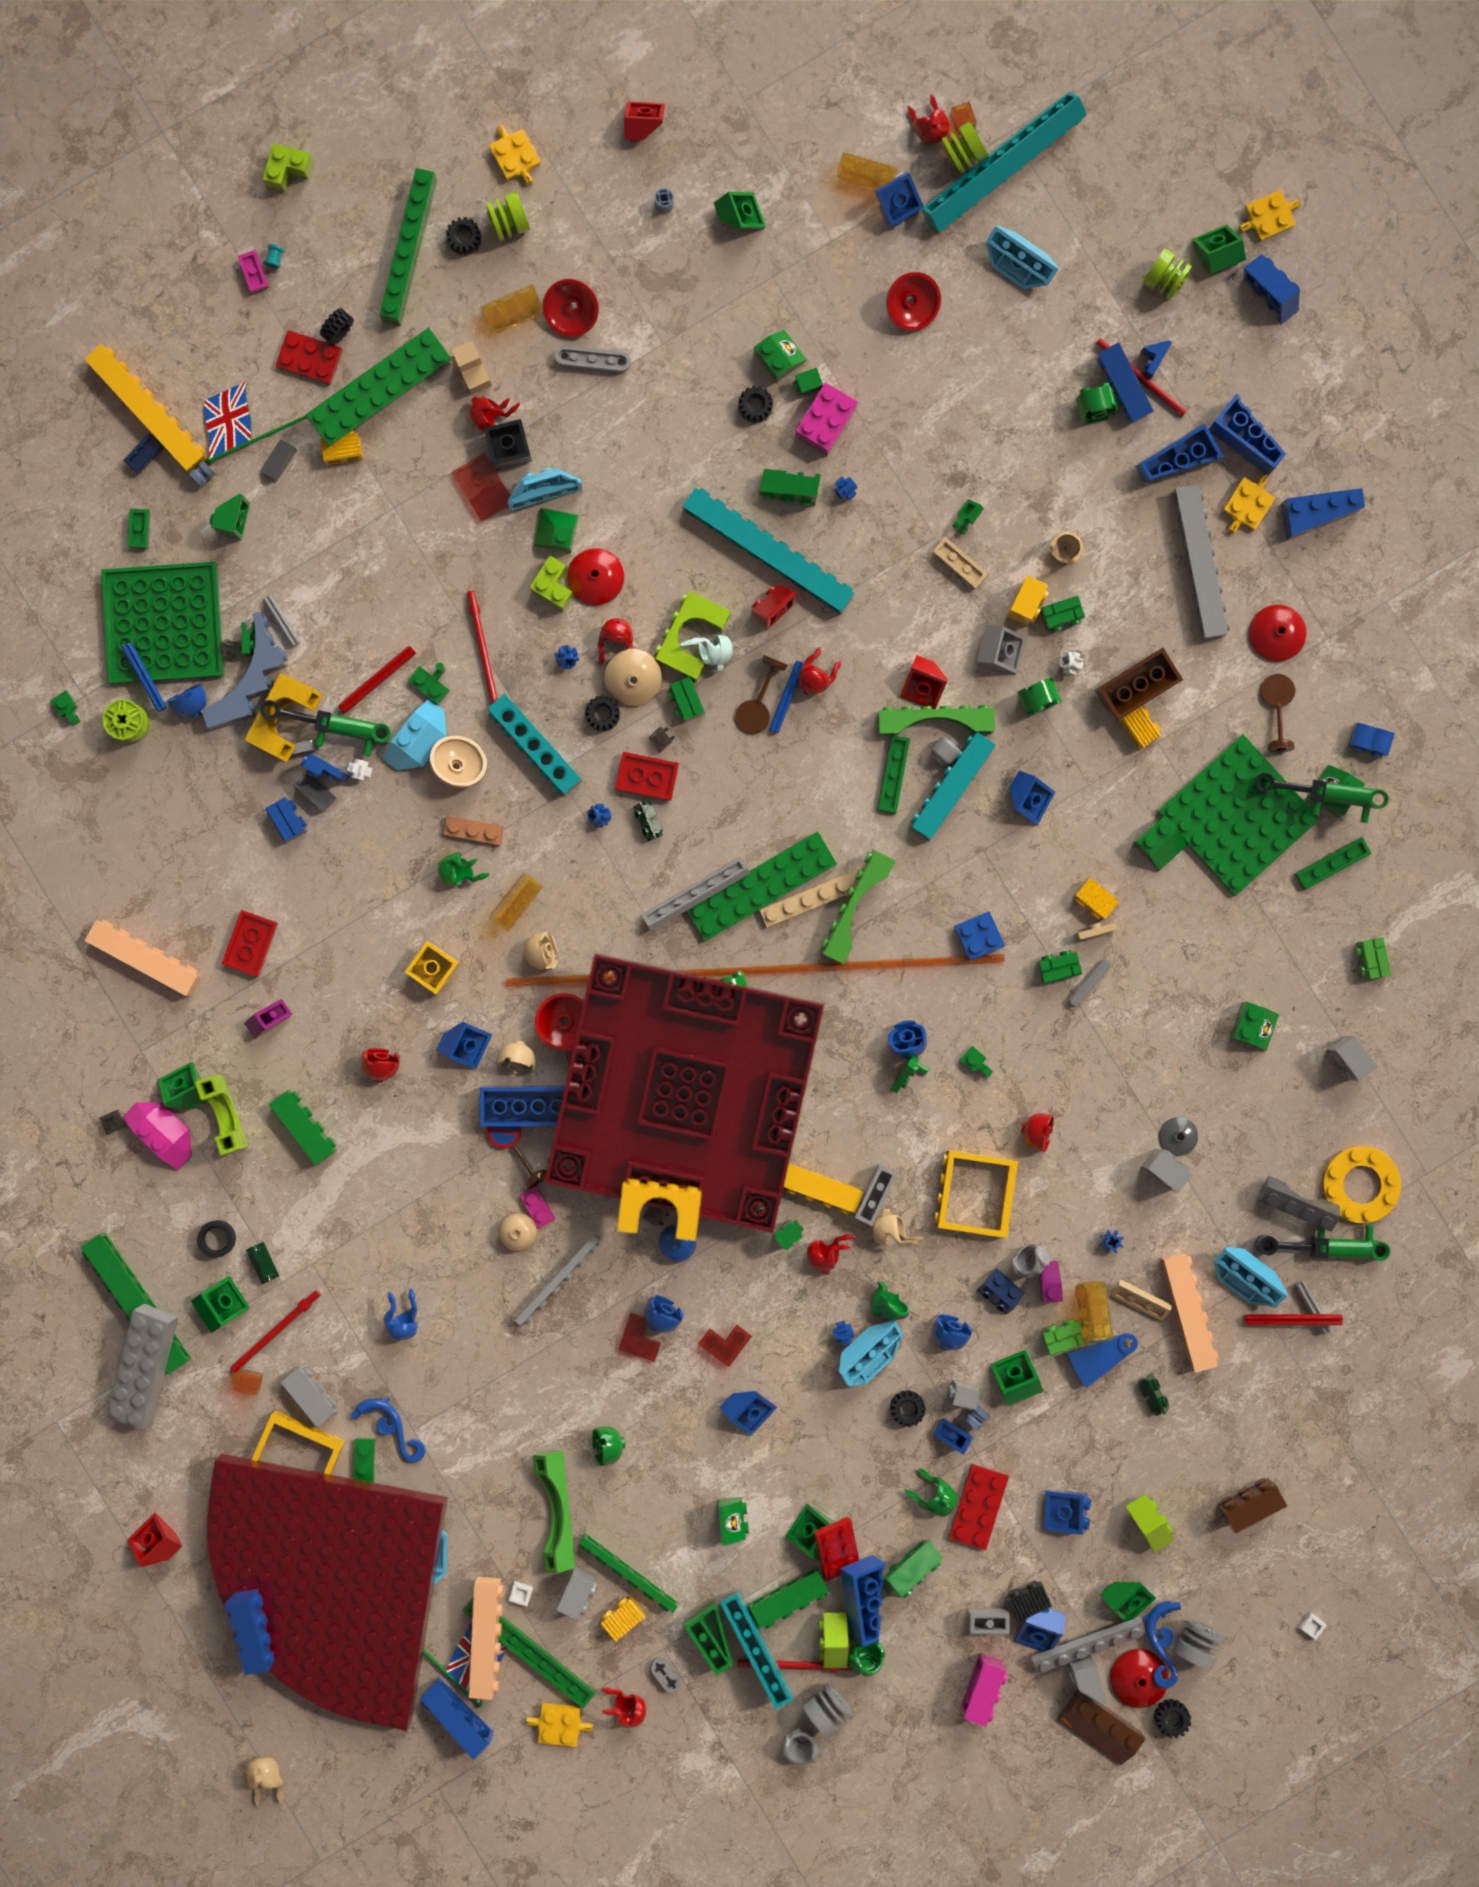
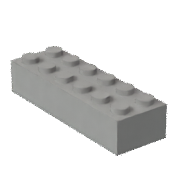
M146 1304L133 1310L107 1417L140 1430L153 1422L178 1316Z

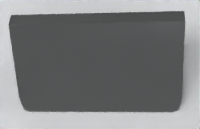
M280 439L260 472L277 482L297 449Z
M306 774L294 784L322 812L337 799L316 778L309 774Z

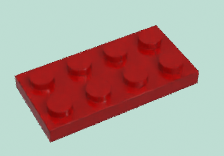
M973 1463L971 1464L949 1539L979 1549H987L1009 1475Z

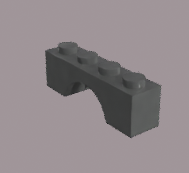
M1269 1175L1260 1190V1202L1330 1232L1333 1231L1340 1219L1339 1205L1323 1198L1317 1201L1303 1198L1293 1192L1285 1182Z

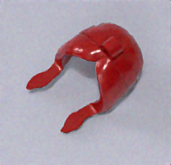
M930 95V104L934 109L930 117L917 119L915 110L908 106V113L912 117V127L919 138L927 145H934L941 142L945 136H948L949 122L945 111L938 108L935 97Z
M475 396L471 399L472 405L468 411V416L477 429L484 431V428L495 425L494 418L496 416L506 418L516 412L520 403L518 402L505 413L503 409L507 407L510 398H507L498 405L493 400L484 396L480 398Z
M620 618L609 619L601 628L598 640L599 665H602L605 660V640L620 643L627 642L626 649L633 648V632L627 621Z
M821 647L817 648L815 654L805 660L799 672V685L806 695L824 692L836 679L837 670L842 665L841 661L836 662L829 677L820 668L810 665L821 655Z
M850 1234L837 1236L829 1246L823 1240H814L807 1248L809 1265L816 1270L822 1271L823 1275L830 1274V1270L834 1269L835 1264L838 1262L839 1250L851 1248L849 1245H839V1241L851 1240L856 1237Z
M609 1687L601 1689L602 1692L608 1695H616L615 1709L608 1708L603 1710L602 1713L618 1716L615 1723L617 1726L634 1728L643 1723L646 1716V1703L643 1698L634 1694L626 1696L620 1689Z

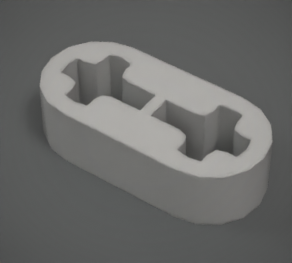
M316 740L294 744L296 747L290 757L320 750V748L315 745Z
M655 1658L651 1664L653 1675L667 1692L677 1691L680 1687L678 1674L665 1658ZM656 1663L664 1664L663 1670L665 1673L660 1669L656 1670ZM666 1676H668L671 1680H676L674 1687L673 1685H667L668 1679Z

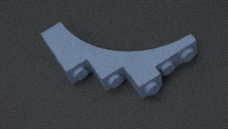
M261 612L252 614L256 633L255 648L251 664L245 676L228 696L214 705L202 709L206 726L210 730L255 717L253 712L256 711L255 704L250 698L271 691L270 686H272L270 676L266 675V673L287 667V653L279 646L273 647L276 644L273 635L269 634L267 628L270 627L268 618Z

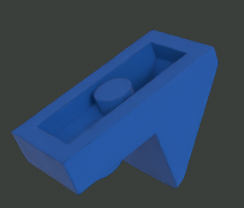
M1168 340L1142 348L1140 353L1150 358L1144 368L1147 371L1145 376L1150 380L1172 344L1171 341Z
M942 1418L933 1434L963 1455L973 1440L969 1432L960 1429Z

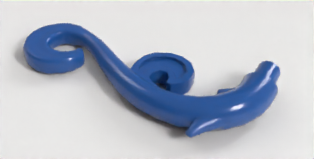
M390 1398L368 1399L356 1406L357 1408L350 1414L354 1420L366 1412L374 1413L373 1409L382 1410L389 1415L392 1424L387 1425L388 1417H382L377 1421V1430L383 1435H390L396 1431L398 1446L406 1461L411 1463L418 1462L424 1457L426 1452L425 1445L417 1439L407 1442L408 1446H415L417 1452L414 1455H410L405 1451L402 1422L397 1411L387 1403Z
M1161 1602L1142 1619V1621H1147L1146 1630L1151 1646L1168 1665L1172 1673L1170 1679H1163L1161 1672L1165 1669V1666L1161 1665L1155 1670L1153 1679L1161 1688L1173 1687L1177 1682L1178 1674L1173 1662L1163 1650V1647H1169L1173 1643L1174 1634L1169 1628H1161L1158 1634H1162L1163 1639L1159 1640L1156 1636L1155 1627L1160 1616L1164 1619L1167 1613L1181 1610L1180 1602Z

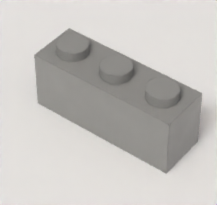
M878 1164L854 1214L856 1219L873 1226L897 1176L896 1172Z
M301 1365L280 1383L315 1426L318 1427L338 1410L336 1407L337 1403L332 1397H328L324 1393L325 1388L320 1382L316 1383L312 1378L313 1374L310 1369L304 1368Z

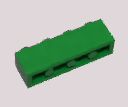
M287 1090L269 1105L315 1166H317L337 1151L335 1148L337 1145L330 1136L327 1138L323 1131L325 1129L321 1123L315 1122L311 1117L313 1116L311 1110L301 1104L300 1101L302 1099L298 1093Z
M818 1567L751 1602L749 1608L760 1629L763 1627L767 1629L772 1627L776 1620L790 1617L793 1611L798 1608L800 1610L807 1608L810 1605L809 1602L825 1598L829 1589Z

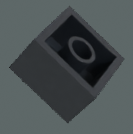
M521 419L484 428L495 470L532 461Z

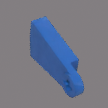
M1123 1333L1067 1351L1066 1353L1073 1370L1087 1388L1130 1353L1134 1352L1137 1349L1138 1341L1134 1335ZM1125 1338L1133 1341L1130 1343V1348L1127 1346L1123 1347Z

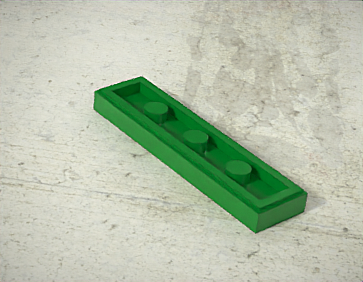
M891 735L877 811L897 813L910 738Z
M1361 837L1295 873V876L1304 891L1372 853L1364 838Z

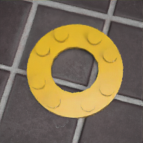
M1354 1146L1342 1150V1152L1330 1160L1323 1174L1322 1188L1325 1200L1340 1206V1217L1355 1223H1371L1385 1217L1394 1208L1400 1196L1401 1179L1396 1165L1385 1153L1372 1147ZM1357 1166L1372 1168L1380 1178L1381 1187L1379 1194L1368 1203L1359 1204L1353 1202L1344 1191L1343 1182L1346 1174Z

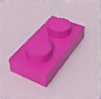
M253 250L239 255L238 259L251 294L269 288L257 251Z
M537 1186L520 1195L538 1229L556 1219Z

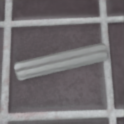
M271 595L264 598L263 602L290 645L295 647L300 644V639L275 599Z
M1106 959L1102 960L1069 998V1003L1074 1007L1078 1006L1112 967V964Z
M1304 1281L1297 1283L1295 1288L1309 1313L1323 1314ZM1317 1325L1320 1333L1323 1335L1331 1331L1329 1325Z

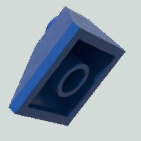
M1018 771L1010 786L1014 809L1032 823L1038 825L1055 791L1036 776L1022 771Z
M461 1022L443 1034L436 1051L452 1060L476 1069L492 1034Z
M757 1391L732 1393L719 1408L732 1423L749 1435H752L777 1407Z
M1050 1609L1041 1611L1025 1620L1014 1641L1043 1652L1053 1649L1063 1635L1066 1615Z

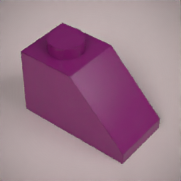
M280 999L253 1014L244 1025L253 1038L256 1039L293 1014L284 1001Z
M1050 1261V1264L1045 1267L1044 1272L1039 1274L1041 1301L1043 1303L1063 1302L1062 1281L1058 1261Z

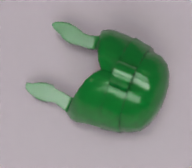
M460 852L449 854L438 863L439 877L447 886H458L462 884L463 879H468L474 883L487 878L490 873H481L474 876L472 866L478 859L467 861L461 858Z
M919 1468L918 1471L922 1477L937 1483V1497L924 1502L914 1491L905 1489V1493L910 1498H914L920 1508L940 1517L948 1516L957 1504L958 1496L956 1492L942 1478L930 1476L924 1469Z

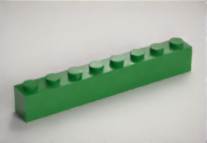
M415 169L379 313L383 322L400 326L402 323L437 183L435 173L432 171Z
M105 1232L97 1235L81 1247L84 1258L87 1261H91L95 1274L98 1277H102L106 1290L109 1293H113L117 1306L120 1309H124L129 1323L133 1310L139 1306L146 1304L157 1308ZM175 1334L165 1370L168 1375L192 1359Z

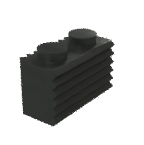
M1037 1581L1029 1582L1026 1588L1019 1590V1588L1014 1589L1008 1593L1009 1596H1006L1017 1622L1052 1607L1041 1581L1038 1583Z

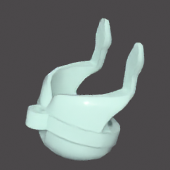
M716 635L712 643L706 638H693L681 643V646L697 644L702 661L709 666H715L716 671H723V664L729 662L733 655L732 643L724 635Z

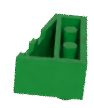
M763 469L760 496H763V499L766 500L777 498L782 499L784 503L792 504L794 501L800 502L802 506L811 507L816 505L821 474H815V477L804 476V472H798L795 475L782 470Z
M922 1540L907 1552L897 1565L894 1563L890 1566L891 1570L882 1577L884 1579L883 1589L890 1597H907L912 1593V1588L916 1584L919 1585L927 1578L925 1575L930 1571H935L941 1565L939 1562L944 1558L929 1540Z
M713 1600L682 1622V1625L712 1671L718 1676L733 1664L717 1604Z

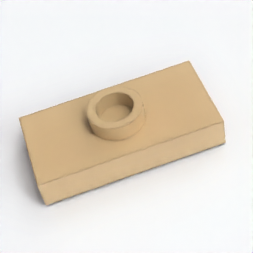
M1100 923L1090 925V930L1076 933L1077 940L1116 931V923L1101 926Z

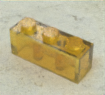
M843 152L837 178L877 190L896 178L898 168Z
M532 284L481 306V310L491 333H499L504 331L509 325L522 323L523 319L537 317L543 311V307Z
M523 872L490 914L489 918L508 932L543 886L530 875Z
M1105 1281L1084 1282L1076 1285L1075 1297L1078 1303V1316L1080 1318L1081 1335L1084 1344L1104 1343L1113 1340Z

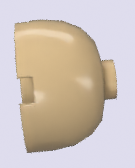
M547 931L531 936L523 950L524 959L532 968L540 971L554 969L558 963L554 953L558 954L556 942L551 934L547 935Z
M514 1041V1043H509L502 1047L497 1057L496 1066L500 1065L499 1069L508 1073L520 1074L519 1071H526L525 1075H528L534 1071L535 1056L533 1051L524 1042Z
M520 1212L506 1217L501 1223L499 1230L500 1240L504 1246L518 1252L531 1247L536 1241L538 1228L534 1220L529 1215Z

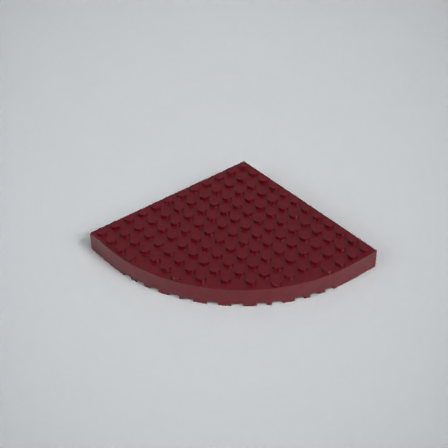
M221 1454L215 1459L207 1514V1540L212 1574L223 1606L236 1592L258 1589V1593L262 1596L263 1600L262 1612L267 1620L266 1632L270 1635V1652L274 1655V1664L269 1671L279 1681L301 1697L339 1716L368 1724L407 1731L413 1718L448 1497ZM227 1611L228 1617L231 1618L230 1612Z

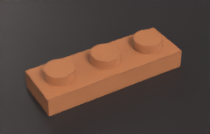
M447 816L443 835L501 846L504 826Z

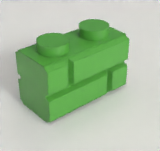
M1384 937L1357 942L1358 946L1355 947L1357 957L1361 959L1362 965L1359 966V971L1365 980L1391 975Z
M1071 1318L1063 1321L1064 1325L1056 1327L1054 1324L1045 1327V1331L1041 1333L1050 1356L1087 1344L1080 1321Z

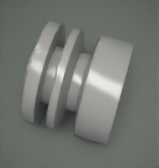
M1188 1619L1186 1626L1190 1629L1183 1628L1182 1632L1189 1639L1179 1638L1174 1651L1186 1660L1211 1670L1217 1657L1210 1650L1220 1651L1221 1646L1217 1643L1223 1644L1225 1637L1205 1623Z
M830 1683L825 1685L826 1692L822 1689L819 1690L822 1701L812 1696L803 1704V1708L811 1721L827 1738L839 1730L835 1720L845 1725L847 1723L845 1716L850 1720L854 1717V1713L846 1698Z

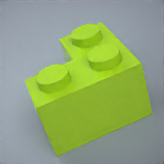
M273 143L263 181L268 188L285 192L290 174L309 179L314 161L308 152Z
M549 556L530 586L531 592L563 612L574 596L572 591L559 584L568 570L567 566L554 557Z
M1146 1494L1126 1506L1154 1553L1174 1541L1171 1535L1173 1530L1164 1514L1159 1515L1156 1511L1159 1507L1153 1499L1149 1500Z
M823 1613V1621H819L820 1633H823L824 1637L820 1638V1660H824V1668H847V1613Z

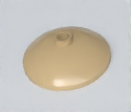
M626 649L610 659L605 669L604 681L608 693L617 702L627 706H639L652 700L658 693L662 674L659 664L649 653L640 649ZM636 677L637 681L635 683L630 682V678Z
M462 736L442 738L433 746L429 757L430 767L435 776L443 783L457 788L475 785L483 778L487 768L486 756L480 746Z

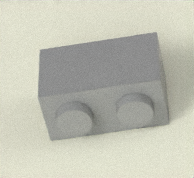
M953 1380V1384H949L947 1396H949L953 1405L976 1410L980 1390L976 1384Z
M968 1608V1628L970 1634H1010V1617L1007 1608Z

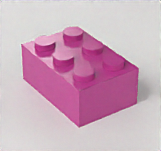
M825 382L796 429L795 437L828 456L855 412L858 401Z
M982 1653L979 1654L960 1707L964 1719L985 1727L988 1721H992L994 1704L999 1702L1001 1692H999L1000 1687L1006 1683L1008 1676L1001 1660Z

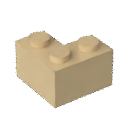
M472 340L451 350L454 356L450 358L457 373L461 372L463 375L461 382L465 390L469 389L472 395L492 386Z

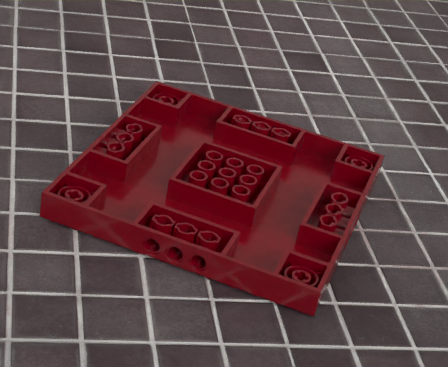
M595 953L544 1183L620 1200L624 1181L628 1182V1179L639 1180L641 1184L657 1182L659 1186L667 1187V1184L678 1185V1188L686 1189L688 1186L696 1187L698 1191H702L698 1217L773 1233L824 1003ZM610 971L615 976V979H612L611 982L605 978V974H608ZM804 1014L803 1017L806 1018V1021H802L801 1024L797 1023L798 1020L795 1017ZM568 1161L574 1166L570 1170H567L566 1166H564ZM662 1197L649 1199L643 1204L678 1212L676 1206L670 1200ZM758 1203L761 1204V1207H764L763 1209H760L759 1212H757L755 1208H753V1206H757Z

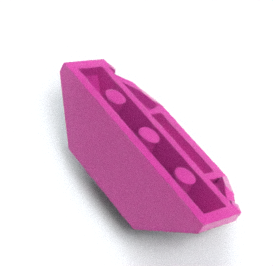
M137 1102L123 1116L130 1129L160 1159L175 1169L179 1170L192 1156L190 1129L168 1107H165L163 1102Z

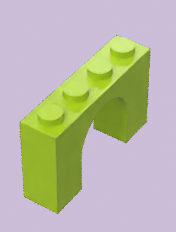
M689 591L688 595L684 594L680 605H682L680 611H676L671 621L674 623L671 629L667 628L663 635V639H665L663 645L657 647L654 655L657 656L656 661L686 677H691L692 680L697 682L705 667V662L686 653L678 643L679 632L683 626L692 621H702L723 631L731 616V611Z
M213 1075L196 1081L195 1084L201 1100H207L211 1104L217 1117L220 1135L214 1138L220 1155L230 1154L249 1147L224 1075Z

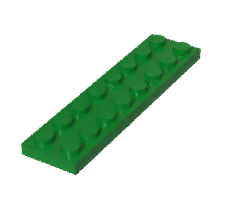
M428 327L306 413L305 416L327 446L330 447L451 361V358Z
M817 831L752 869L747 876L687 910L706 942L834 867L837 863Z

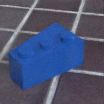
M1261 254L1244 267V279L1258 296H1264L1269 303L1267 305L1268 309H1274L1280 316L1278 319L1280 324H1283L1299 311V286L1295 282L1292 283L1284 271H1279L1270 258H1266Z

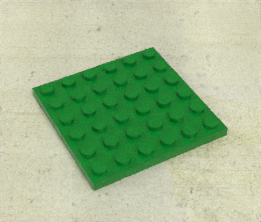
M216 561L101 569L109 684L140 682L122 650V646L127 643H131L135 648L152 681L224 676L218 568Z
M1244 734L1158 810L1162 817L1166 816L1175 825L1187 845L1234 896L1242 891L1320 820L1318 816L1311 814L1312 809L1296 791L1274 788L1268 792H1260L1256 789L1255 779L1261 773H1269L1277 781L1286 782V780ZM1262 777L1259 780V785L1262 788H1267L1270 785V780Z

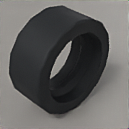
M221 1220L211 1221L203 1225L197 1236V1244L201 1252L213 1258L222 1257L229 1253L236 1242V1234L233 1227ZM212 1228H221L227 1234V1244L221 1250H213L206 1244V1234Z

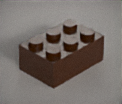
M1269 1478L1257 1480L1254 1486L1240 1489L1237 1495L1233 1497L1227 1496L1217 1505L1227 1525L1236 1534L1288 1507L1277 1485Z

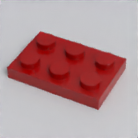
M287 330L275 366L331 385L343 349L342 347Z
M623 752L615 790L672 801L679 763Z
M241 910L222 964L259 977L278 922Z
M848 1516L814 1531L822 1575L826 1582L841 1576L840 1568L859 1561L852 1520Z

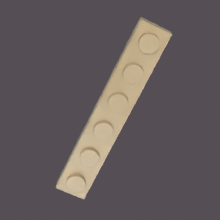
M858 870L760 909L766 927L768 928L845 896L851 886L854 887L857 881L855 876Z

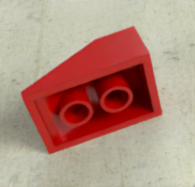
M780 584L777 587L772 586L766 592L768 596L763 600H757L752 606L754 608L752 615L767 630L795 605L796 593Z

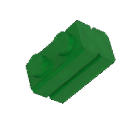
M1078 595L1041 607L1040 610L1046 631L1052 630V633L1063 630V626L1070 624V627L1077 626L1085 618Z
M691 677L669 685L670 690L667 692L671 702H676L678 708L675 709L678 719H683L684 722H687L705 714Z
M1071 950L1060 952V956L1054 958L1052 954L1041 957L1042 961L1037 962L1043 984L1082 975L1077 952L1072 953Z
M789 1219L783 1224V1227L778 1228L774 1232V1237L784 1250H788L794 1245V1242L797 1243L803 1237L802 1231L804 1229L797 1220L792 1221Z

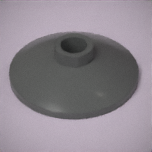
M1174 1117L1166 1121L1161 1127L1160 1142L1163 1148L1173 1155H1185L1195 1148L1198 1142V1131L1190 1120L1183 1117ZM1179 1133L1183 1134L1182 1140L1177 1139Z

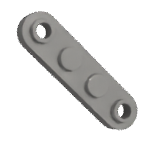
M560 346L555 351L556 362L564 367L626 372L631 366L629 355L621 351L574 346ZM565 354L568 355L566 360L561 358ZM623 360L625 364L620 366L618 362Z

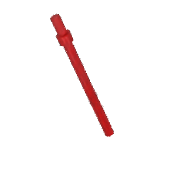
M1099 338L1095 343L1103 351L1111 347L1102 338ZM1130 363L1137 379L1181 417L1185 415L1187 410Z
M471 590L467 591L470 605L468 609L469 614L473 618L491 704H493L498 698L479 615L481 610L480 606L477 605L475 592Z
M315 1290L306 1299L303 1298L290 1314L235 1362L230 1369L236 1373L302 1312H306L311 1307V1304L321 1296L320 1292Z
M737 1659V1667L754 1668L750 1660ZM776 1661L780 1669L830 1670V1673L852 1671L848 1663L847 1668H824V1662Z

